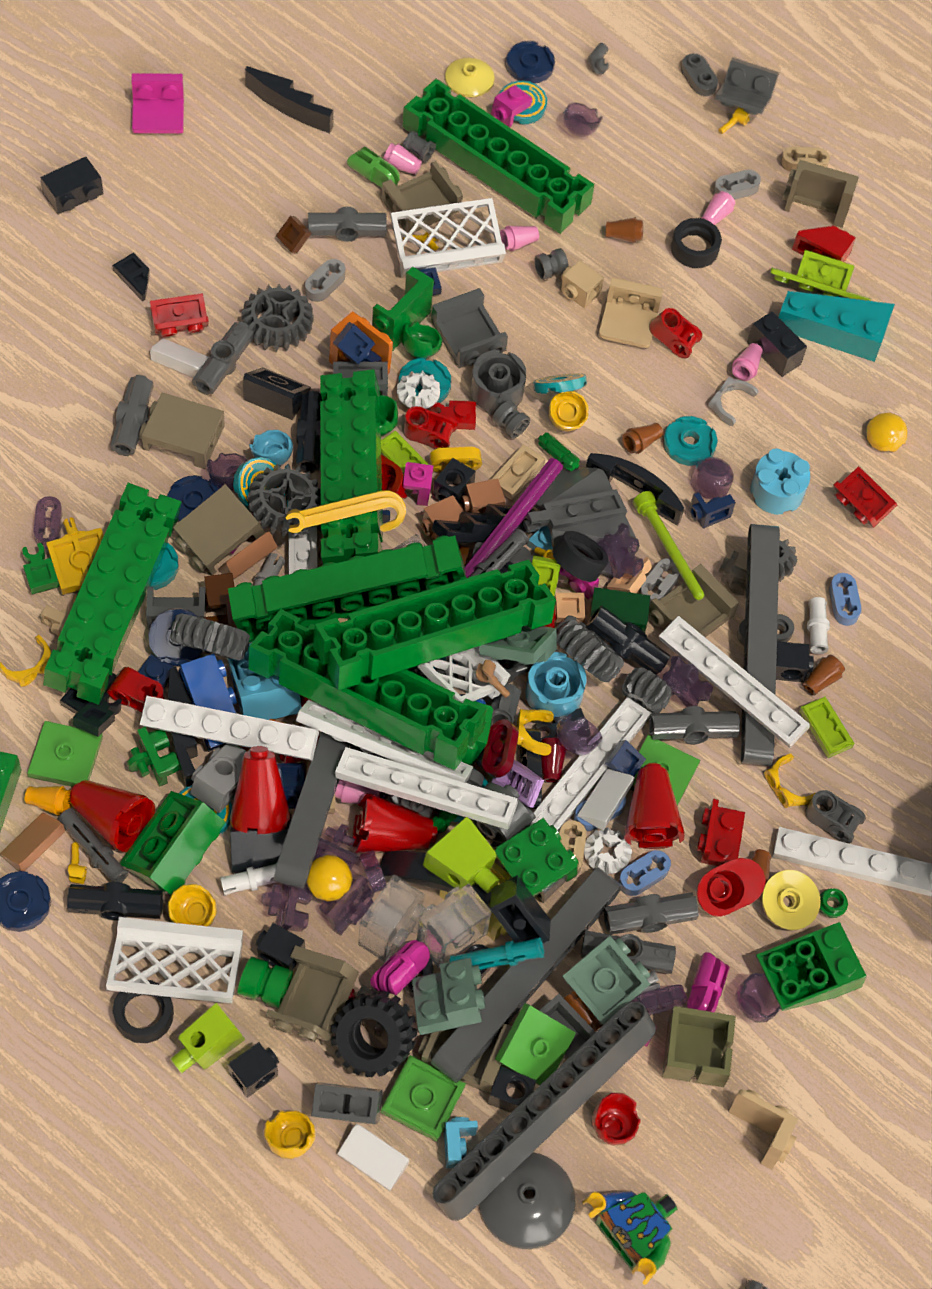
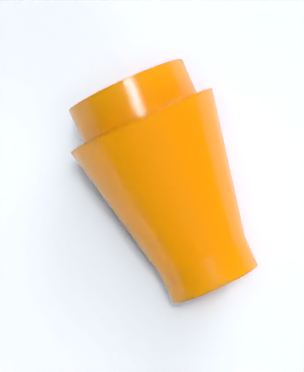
M29 786L25 792V803L59 816L71 807V791L66 790L64 786Z

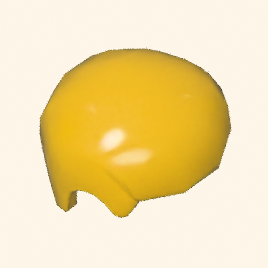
M575 391L561 392L551 399L548 406V417L552 424L561 431H574L579 429L588 419V404L584 397Z
M894 413L878 414L867 425V440L877 450L896 452L906 443L908 435L906 423L900 416Z
M325 855L313 861L306 883L309 891L317 899L331 902L341 899L349 891L352 873L348 864L343 859L334 855Z
M182 885L172 893L168 901L170 919L174 923L209 927L212 925L217 914L216 900L201 885Z
M297 1110L279 1111L272 1121H266L264 1137L273 1153L284 1159H294L305 1154L315 1141V1127L307 1115Z

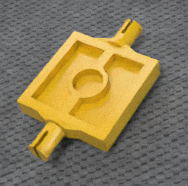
M69 517L70 525L67 518L63 521L67 532L66 535L60 539L46 542L62 595L80 590L104 537L101 527L89 531H78L73 517Z

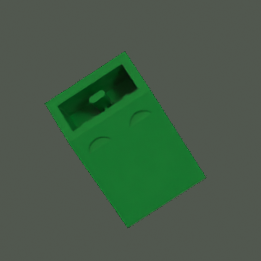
M840 922L756 954L757 960L782 1011L837 998L862 988L867 977Z

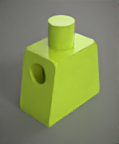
M468 817L461 821L426 853L423 866L461 892H465L476 882L486 893H489L500 881L490 871L497 856L496 852Z
M215 1003L180 1034L178 1038L185 1047L170 1059L181 1073L185 1072L196 1062L203 1069H207L242 1043L245 1038L220 1006Z

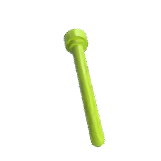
M650 491L638 494L633 500V505L637 512L647 516L691 594L696 600H702L704 592L656 511L657 500Z

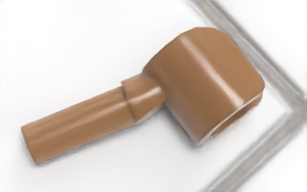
M485 660L484 664L479 663L476 670V678L484 683L489 682L504 698H507L510 692L493 675L496 669L495 663L491 660Z

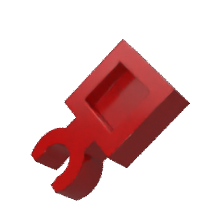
M449 400V407H445L438 402L430 407V411L452 417L458 424L457 429L475 430V401Z

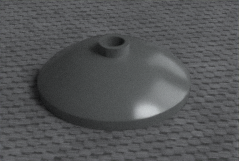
M533 1152L479 1204L480 1214L488 1230L504 1244L524 1250L542 1248L560 1238L568 1228L575 1210L574 1188L569 1176L557 1162L545 1155ZM531 1190L534 1192L535 1197L533 1199H526L523 1192Z

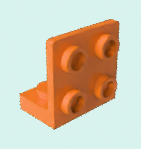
M352 311L331 329L329 363L333 365V362L349 361L333 342L348 322H351L375 343L371 351L381 357V362L388 363V374L390 373L393 342L387 334L374 328L366 318L360 317Z

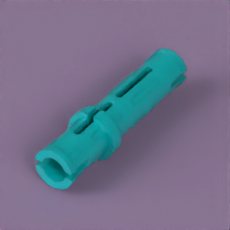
M541 938L517 943L508 941L505 945L452 955L449 962L471 958L473 966L478 965L481 970L506 964L515 966L518 965V962L542 958L545 952Z

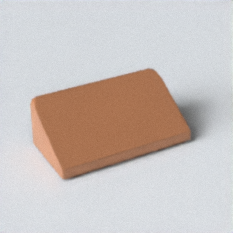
M269 531L221 565L218 568L219 571L223 574L233 573V579L237 578L277 548L272 534Z
M42 812L0 853V856L16 870L26 871L65 833L64 825L57 819Z

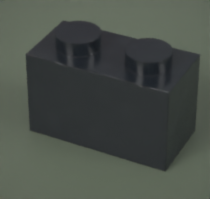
M86 156L40 177L43 195L58 215L72 210L89 200H94L103 194L102 178Z
M773 311L752 324L747 341L748 344L755 343L762 348L761 357L781 377L802 364L807 345Z
M518 875L491 889L490 910L515 943L541 938L543 943L550 940L551 920Z

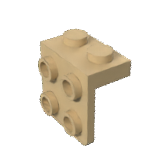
M612 277L599 331L600 338L642 348L650 347L653 336L650 331V323L658 315L663 289Z
M740 1089L729 1112L773 1136L761 1162L762 1165L772 1170L776 1162L783 1163L791 1151L797 1138L792 1135L798 1118L792 1116L793 1113L786 1107L781 1105L774 1106L764 1101L763 1096L753 1090L745 1091Z

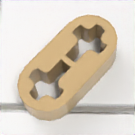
M788 147L783 152L781 165L789 172H791V169H797L799 160L828 167L830 155L823 148Z
M574 820L565 822L561 826L559 834L562 839L560 842L566 850L570 849L579 862L577 865L578 874L583 863L586 829L583 824ZM570 830L576 831L577 837L575 838L574 845H569Z

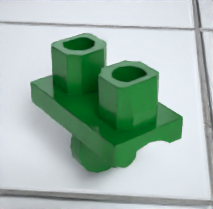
M146 727L138 729L139 744L143 752L141 753L138 747L132 748L130 752L133 757L127 761V766L130 771H140L141 776H147L150 773L148 769L150 765L159 787L168 783L167 776L180 770L179 760L174 752L159 757L157 751L170 746L165 731L155 730L148 733Z

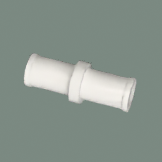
M814 597L808 602L810 620L807 622V629L810 632V651L814 654H824L829 650L827 631L830 629V622L827 620L826 614L827 601L822 597Z
M277 864L257 869L249 867L245 872L220 877L224 895L247 889L256 891L258 890L257 887L276 883L273 879Z

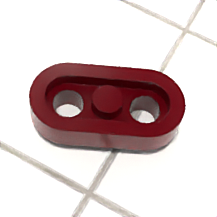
M506 719L498 720L490 727L488 741L484 749L482 767L494 778L505 776L511 770L514 762L519 731L515 725Z

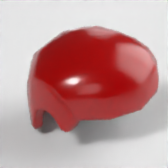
M610 1093L599 1101L593 1111L592 1124L598 1138L602 1139L604 1143L611 1146L625 1145L634 1139L641 1123V1119L636 1112L637 1103L634 1099L624 1093Z

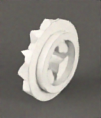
M423 370L421 373L415 374L411 371L408 376H402L401 381L397 384L398 398L409 408L414 406L425 409L429 408L439 399V382L435 381L433 375H426ZM421 384L422 390L416 396L415 388Z
M608 827L604 831L595 830L586 840L584 856L587 863L594 870L599 867L607 874H614L623 870L631 859L632 849L630 844L625 841L620 830L613 831ZM603 843L608 847L617 846L613 851V856H610L608 852L600 854L604 847Z

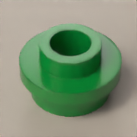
M830 888L820 894L819 910L822 914L829 918H838L846 912L848 900L841 890ZM827 901H834L837 907H830Z

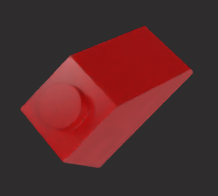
M834 225L799 230L796 234L792 250L801 255H804L805 250L845 262L851 254L856 237Z

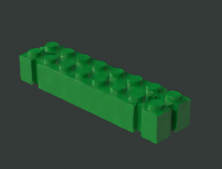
M435 78L423 89L422 98L416 95L404 106V129L409 132L416 131L418 136L424 135L426 141H432L436 144L435 150L534 217L544 216V224L559 234L573 222L574 214L581 215L591 205L594 183L579 173L575 177L570 174V167L462 95L458 94L454 97L451 95V88Z
M375 369L353 372V377L343 378L342 373L320 375V393L323 400L320 401L321 505L382 491L381 424L378 409L380 407V389ZM382 509L321 524L324 537L321 539V559L323 564L329 562L340 563L348 561L355 556H370L383 550L381 545L383 542V532L380 530V526L383 524Z
M127 483L120 499L119 510L116 509L58 637L57 650L53 649L44 669V686L64 693L70 687L77 690L78 698L100 704L108 685V677L113 674L147 594V587H150L166 550L168 537H171L174 531L173 527L179 519L181 501L162 494L159 495L158 499L148 496V489Z
M440 536L433 541L432 545L422 546L421 543H411L404 548L395 550L385 549L377 554L365 557L355 556L348 561L340 563L329 562L321 567L310 570L299 569L292 574L280 577L269 576L262 580V584L253 586L250 582H243L236 587L228 588L235 625L238 629L247 632L250 635L249 642H253L261 631L268 634V623L280 609L301 618V625L308 628L310 624L315 625L333 618L348 619V614L466 579L467 576L456 536Z
M525 560L509 565L507 572L502 574L498 569L350 613L348 614V620L341 623L338 618L317 623L314 629L313 648L322 664H329L328 674L337 690L360 684V679L363 676H368L373 680L521 633L522 626L525 625L532 630L551 624L556 599L546 584L538 585L540 575L530 560Z
M282 609L268 623V634L261 631L249 645V670L267 679L275 675L279 677V685L421 755L429 751L434 754V761L454 771L466 756L467 746L472 747L484 731L487 708L467 698L461 703L455 700L454 692L407 669L373 680L368 676H363L360 679V684L337 690L328 674L329 664L323 665L313 648L315 625L310 624L306 628L301 625V618Z

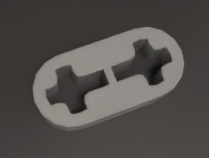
M743 170L721 176L716 180L714 194L724 191L730 194L734 200L754 195L758 192L761 177L753 170Z
M338 259L327 260L308 277L305 282L307 298L313 302H320L337 289L345 280L344 263Z
M666 558L659 561L641 586L639 594L649 595L648 591H652L655 586H658L657 594L654 593L650 596V602L654 598L660 600L665 597L678 582L680 573L672 559ZM668 569L671 570L672 574L669 573L666 576V578L663 579V571L666 572Z

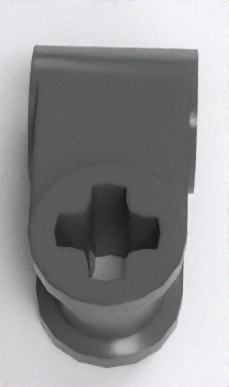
M828 790L818 791L812 797L805 810L806 817L812 824L828 832L836 840L845 843L853 841V834L858 825L863 824L866 820L862 810L854 805H850ZM816 804L823 805L827 811H821Z

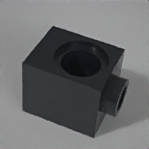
M452 458L435 479L433 495L439 501L453 495L460 505L462 502L461 497L465 496L466 484L475 483L476 471Z
M777 641L776 680L804 683L807 673L812 672L814 665V656L809 655V644Z
M272 923L268 931L263 930L255 943L258 959L267 961L272 967L277 965L293 971L298 962L291 958V954L295 946L305 948V940Z
M258 1042L228 1063V1070L230 1076L248 1098L278 1076L277 1064L279 1060L271 1048L264 1049L260 1042Z
M501 1066L490 1093L488 1104L512 1113L534 1092L537 1080ZM518 1088L523 1093V1097L519 1099L511 1098L507 1090Z

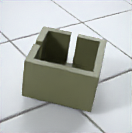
M674 1006L668 1018L662 1077L690 1082L692 1077L695 1076L697 1077L696 1083L724 1087L731 1072L733 1051L731 1046L734 1041L736 1016Z

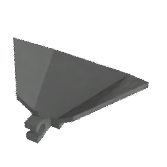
M563 466L561 472L534 505L540 511L529 512L527 514L528 520L523 522L527 533L537 531L543 526L548 525L553 549L566 531H576L588 536L600 545L608 555L609 562L601 574L611 579L622 568L636 540V536L625 516L628 511L617 489H612L605 472L599 468L579 467L569 471Z

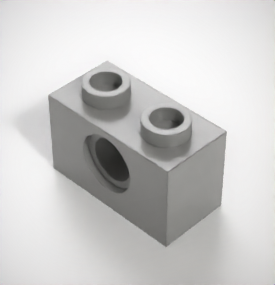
M228 743L222 749L218 747L212 753L209 762L205 766L200 765L193 773L191 780L194 782L190 794L220 813L235 797L243 757L247 751L237 745Z

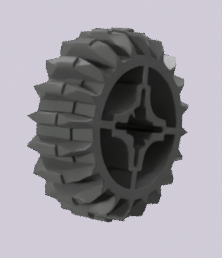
M268 284L266 290L258 287L256 294L250 293L249 301H245L242 320L249 325V330L254 331L253 339L256 346L263 343L265 350L273 346L277 352L279 347H284L288 350L290 344L297 347L299 340L305 341L307 334H310L312 330L314 315L307 296H301L299 289L292 292L290 285L284 289L280 284L276 288H271ZM298 316L297 320L291 324L290 322L293 321V318Z
M289 463L285 466V469H281L276 464L273 471L266 467L263 474L258 473L255 481L250 485V492L247 497L249 512L254 513L253 516L257 521H261L260 525L262 528L270 527L271 534H274L276 530L281 531L282 537L286 536V533L289 532L290 525L300 522L298 518L286 520V514L290 510H304L321 506V488H317V479L310 480V471L305 474L300 473V466L295 470H291ZM308 527L303 528L301 532L305 534L308 531ZM290 532L293 535V537H295L298 534Z
M182 613L176 615L175 621L172 623L170 639L175 643L207 653L241 660L244 659L245 653L248 651L250 635L243 630Z
M568 615L557 625V643L589 673L599 680L608 683L620 673V669L624 666L621 656L582 621Z

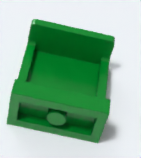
M413 266L406 272L405 295L391 310H386L379 304L373 307L372 326L390 337L393 342L392 352L402 343L405 324L407 323L411 327L416 321L421 323L431 313L434 280Z

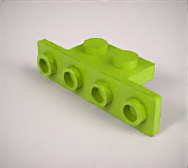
M808 250L804 252L797 275L774 267L770 271V273L775 274V280L788 284L791 279L800 282L798 287L809 291H814L816 287L825 290L823 295L839 297L841 295L851 299L871 301L869 297L847 291L855 265Z

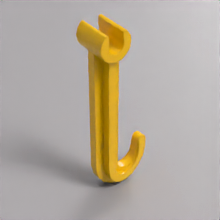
M384 490L304 510L292 509L286 514V520L292 518L299 519L300 522L298 524L289 526V532L298 533L306 527L392 507L397 512L396 518L380 526V530L386 532L397 528L403 522L406 515V506L403 499L397 493Z

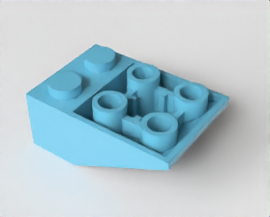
M249 647L244 659L234 660L227 658L242 715L269 720L299 713L302 708L300 694L279 685V677L275 675L267 679L248 669Z

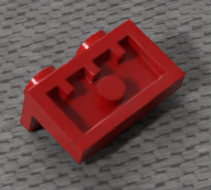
M718 799L712 800L710 808H704L701 824L706 825L705 834H700L697 851L702 852L700 863L720 866L739 857L745 812L719 807Z

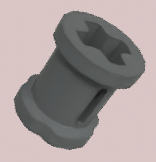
M411 131L405 138L402 147L426 163L432 157L436 144L419 137L416 131Z

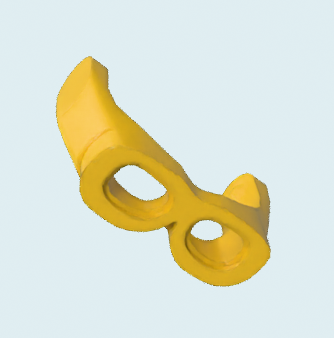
M39 634L35 636V639L44 649V653L36 666L22 671H11L0 662V672L7 679L19 683L22 687L33 682L38 673H44L51 655L48 644Z
M520 709L516 725L519 731L517 745H521L536 754L549 755L551 753V746L532 739L525 730L524 725L531 721L551 722L554 719L553 712L549 710Z
M792 753L779 758L770 769L764 772L768 784L784 808L808 805L816 794L813 793L806 797H800L781 787L778 770L780 766L794 759Z

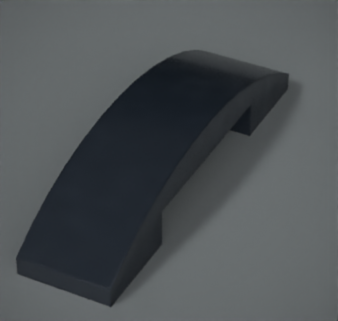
M590 453L587 458L586 467L603 470L609 482L615 478L639 493L645 491L652 492L657 500L656 511L658 515L677 526L679 525L684 506L677 495L660 478L628 460L606 454Z
M413 851L385 852L375 879L378 881L404 887L406 882L458 894L460 901L487 908L490 907L491 891L486 893L476 882L465 892L459 891L423 866L426 853Z

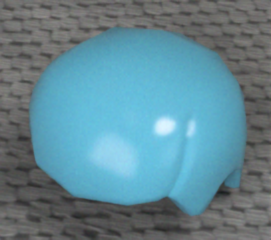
M278 429L267 430L260 435H255L254 442L249 444L254 458H268L282 466L292 454L293 442L286 433Z

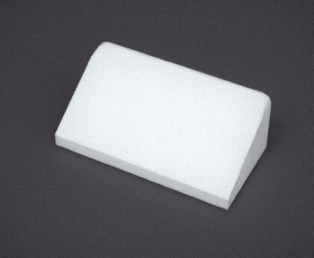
M164 338L152 346L150 350L151 361L193 378L209 358L206 355Z
M607 769L582 807L578 817L604 831L632 787L635 777Z
M357 1123L338 1152V1156L389 1191L392 1190L409 1165V1159Z

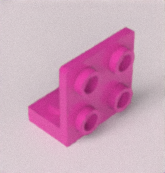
M132 73L133 133H183V74Z

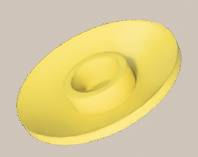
M476 58L458 59L448 66L445 73L447 86L454 93L460 94L463 97H479L486 94L493 87L495 78L492 68L484 61Z
M784 870L774 874L766 882L762 892V905L767 917L776 926L785 930H799L810 925L817 917L820 909V894L815 883L807 875L796 870ZM785 896L791 899L790 907H787L783 902Z

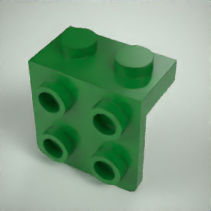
M544 817L498 846L495 850L496 857L510 877L513 878L518 875L533 897L564 876H566V882L576 877L577 865L579 864L574 853L570 849L566 850L560 842L562 839L557 829L553 825L549 826Z

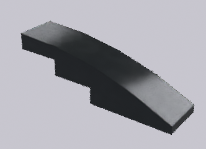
M246 66L245 87L262 101L307 126L329 134L331 133L334 121L333 109L314 104V95L294 89V80Z
M488 504L484 514L461 512L458 522L434 520L431 530L439 537L456 536L457 542L486 541L512 506ZM527 515L516 528L522 530L524 533L526 532V530L523 526L524 520H528Z
M176 666L170 668L168 700L193 705ZM171 732L175 754L180 763L182 778L186 787L191 786L194 782L191 778L195 772L191 759L198 756L197 743L193 736Z

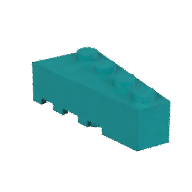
M787 291L779 318L800 338L875 362L895 304Z

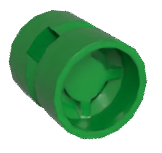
M251 956L242 973L237 993L252 1000L261 996L263 1003L279 1009L291 983L293 971L277 965L270 969L267 961Z

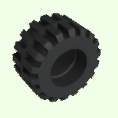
M376 990L369 991L367 994L363 993L357 996L336 1015L335 1020L337 1022L331 1028V1032L336 1035L331 1038L332 1046L337 1045L338 1049L334 1053L337 1058L343 1057L345 1061L342 1065L346 1069L351 1065L354 1067V1074L360 1075L364 1071L365 1077L372 1078L376 1073L380 1077L386 1075L389 1071L392 1072L409 1056V1052L416 1043L413 1039L417 1036V1028H412L416 1020L414 1015L409 1017L407 1014L410 1010L407 1004L403 1007L399 1004L401 998L395 995L391 999L389 998V992L382 991L378 995ZM362 1019L376 1020L385 1028L388 1035L387 1048H375L364 1040L361 1034Z

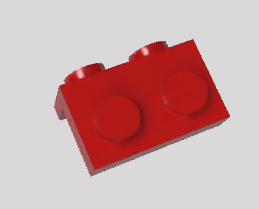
M203 293L150 301L155 334L161 333L162 337L177 335V331L188 329V333H197L204 331V327H208L209 320L206 314Z
M860 466L841 483L836 481L833 484L837 491L834 496L844 506L850 504L856 510L853 515L863 525L868 522L874 528L898 506Z

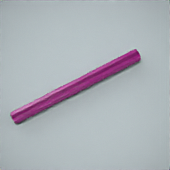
M550 458L466 565L465 572L467 578L475 572V567L479 563H484L506 541L563 469V465L557 459Z

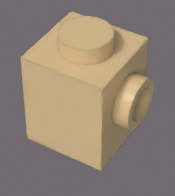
M579 260L573 267L569 266L561 276V292L568 299L575 301L585 309L601 294L604 277Z

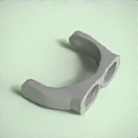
M728 377L708 405L729 426H733L736 423V419L723 409L721 396L732 390H742L753 397L758 394V389L746 381Z

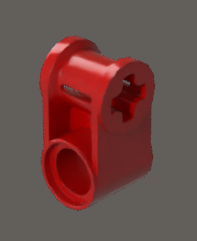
M666 308L650 323L651 334L680 358H689L692 354L693 346L695 343L700 342L703 337L701 330L674 308Z
M414 406L406 412L403 433L407 439L430 446L433 449L449 448V439L451 434L456 431L458 424L450 416Z
M130 667L122 668L107 691L113 700L116 701L120 698L122 699V705L129 706L143 713L146 696L165 699L163 697V687L158 681L152 680Z

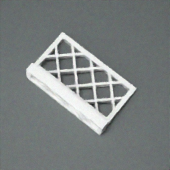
M492 198L393 212L390 215L400 261L401 278L406 277V272L412 266L418 270L436 267L437 272L502 263L506 255L505 246L501 241ZM476 208H488L489 217L485 222L473 215ZM459 211L466 216L460 226L447 218L451 212ZM426 215H434L441 220L434 230L422 222ZM408 218L415 225L407 233L399 228L398 219ZM468 219L481 226L475 236L463 229ZM443 223L456 230L450 240L437 232ZM418 226L431 234L424 244L412 236ZM485 229L493 234L495 243L485 244L477 238ZM458 233L471 240L467 247L460 248L452 243ZM433 237L446 244L442 251L435 252L427 247ZM408 240L420 248L416 255L405 256L403 247Z
M479 646L446 656V661L437 659L417 666L432 682L454 692L455 700L461 703L466 698L475 701L487 695L492 699L500 694L489 682L484 683L476 678V670L479 663L484 664L485 660L494 662L496 669L493 675L503 686H505L511 676L495 659H492L490 656L480 655ZM433 667L446 670V675L438 673ZM452 673L465 676V681L453 678ZM453 687L466 690V694L460 696Z
M119 917L117 938L106 990L232 1004L239 961L243 949V930ZM122 946L137 947L140 952L127 958L122 952ZM158 949L167 950L171 955L159 962L152 953ZM187 953L199 954L202 958L190 965L182 956ZM219 956L233 958L232 962L222 969L214 961ZM146 957L153 966L140 973L133 964ZM177 960L184 969L171 976L165 967ZM208 963L215 973L203 980L196 970ZM126 968L135 976L127 982L115 980L116 974ZM158 971L166 979V981L159 985L150 984L146 980ZM190 975L198 983L191 988H182L178 981ZM221 978L228 985L227 992L213 991L209 985Z

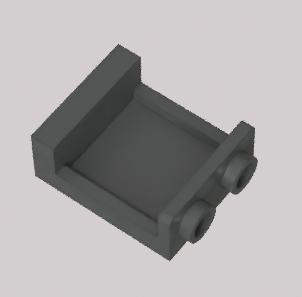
M480 288L432 305L431 322L441 335L458 368L475 365L477 358L488 351L500 350V353L506 351L508 335L506 332H499L485 309L484 294Z

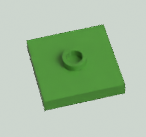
M45 721L28 770V777L71 787L83 780H90L103 735L101 734L97 737L76 727Z
M648 735L639 751L646 758L641 768L648 763H658L667 769L678 806L701 760L660 740H653L652 736ZM638 772L634 776L635 778L633 781V785L630 788V790L634 791Z
M524 1003L495 1060L517 1073L537 1080L536 1084L541 1085L559 1067L576 1032L531 1005Z
M410 1055L380 1113L437 1142L466 1083L462 1081L455 1083L440 1070Z

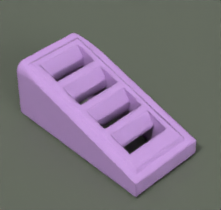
M514 760L511 770L503 777H493L492 782L502 787L506 784L512 786L520 795L518 799L523 804L533 808L544 780L526 766Z

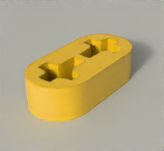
M476 447L437 448L430 452L429 455L430 465H433V471L438 473L443 471L452 458L473 470H477L482 466L481 451Z

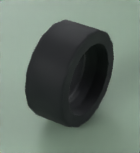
M689 218L684 220L675 228L671 243L672 254L678 262L687 267L704 268L709 266L718 257L722 243L721 232L716 225L705 219ZM691 235L700 236L710 243L711 248L704 251L692 250L685 246L681 240Z
M566 531L552 550L553 557L557 563L572 576L583 581H596L609 562L608 555L600 545L588 536L576 531Z
M147 980L150 984L159 985L155 981ZM118 992L114 999L113 1016L117 1029L124 1038L134 1043L147 1044L159 1040L168 1032L173 1023L174 1016L171 997L151 995L161 1003L162 1015L159 1021L151 1027L135 1028L126 1020L125 1007L134 997L147 994Z

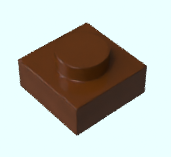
M289 216L276 237L291 253H298L312 233L297 217Z

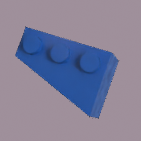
M211 654L180 665L178 673L182 682H184L193 705L236 713L233 706L237 704L232 687H226L223 677L227 676L222 660L217 661L215 654ZM204 739L208 752L216 750L218 747L222 748L227 744Z

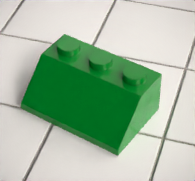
M171 791L123 857L120 864L124 869L156 890H162L163 893L171 896L175 890L185 884V880L194 867L201 862L203 854L210 844L217 839L220 830L226 822L202 801Z

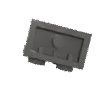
M732 58L724 84L716 93L715 99L728 107L738 106L744 108V111L749 114H762L772 99L780 72Z

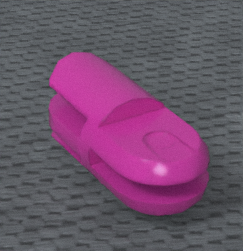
M410 940L405 943L373 974L371 986L378 991H386L397 996L427 965L430 957L427 945L417 940Z
M705 952L701 956L691 987L687 1008L715 1012L730 966L709 952Z

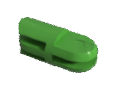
M364 146L348 157V166L382 188V183L390 179L396 186L400 181L398 170Z

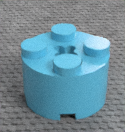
M781 449L770 450L768 454L759 460L750 485V491L755 498L757 506L768 513L776 515L783 514L785 511L796 510L801 505L810 482L809 463L791 452L782 451Z
M554 652L546 662H535L530 668L525 692L529 706L533 710H549L553 712L554 717L565 716L578 709L582 703L587 680L584 668L577 661L567 657V654L562 652Z

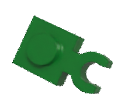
M37 543L39 551L34 555L28 553L27 547L22 549L24 560L28 563L23 565L31 594L60 587L52 559H45V550L42 543Z

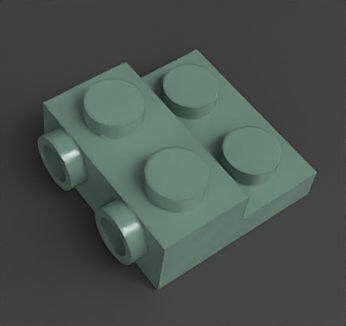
M526 625L522 626L521 633L479 646L480 655L490 656L495 660H514L524 665L546 662L557 650V629L541 626L531 630Z
M609 936L562 976L602 1025L651 985L647 980L651 974L640 961L635 965L627 956L631 952L630 949L619 937L613 940Z
M471 958L440 964V973L421 976L412 980L417 1027L420 1035L482 1022L480 1009L486 1008L482 989H477V985L482 984L479 966H473Z

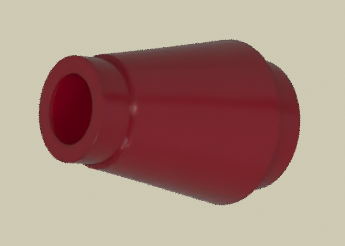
M545 738L541 740V743L549 744L551 746V753L546 756L541 755L543 780L547 783H558L562 774L567 747L564 746V740Z

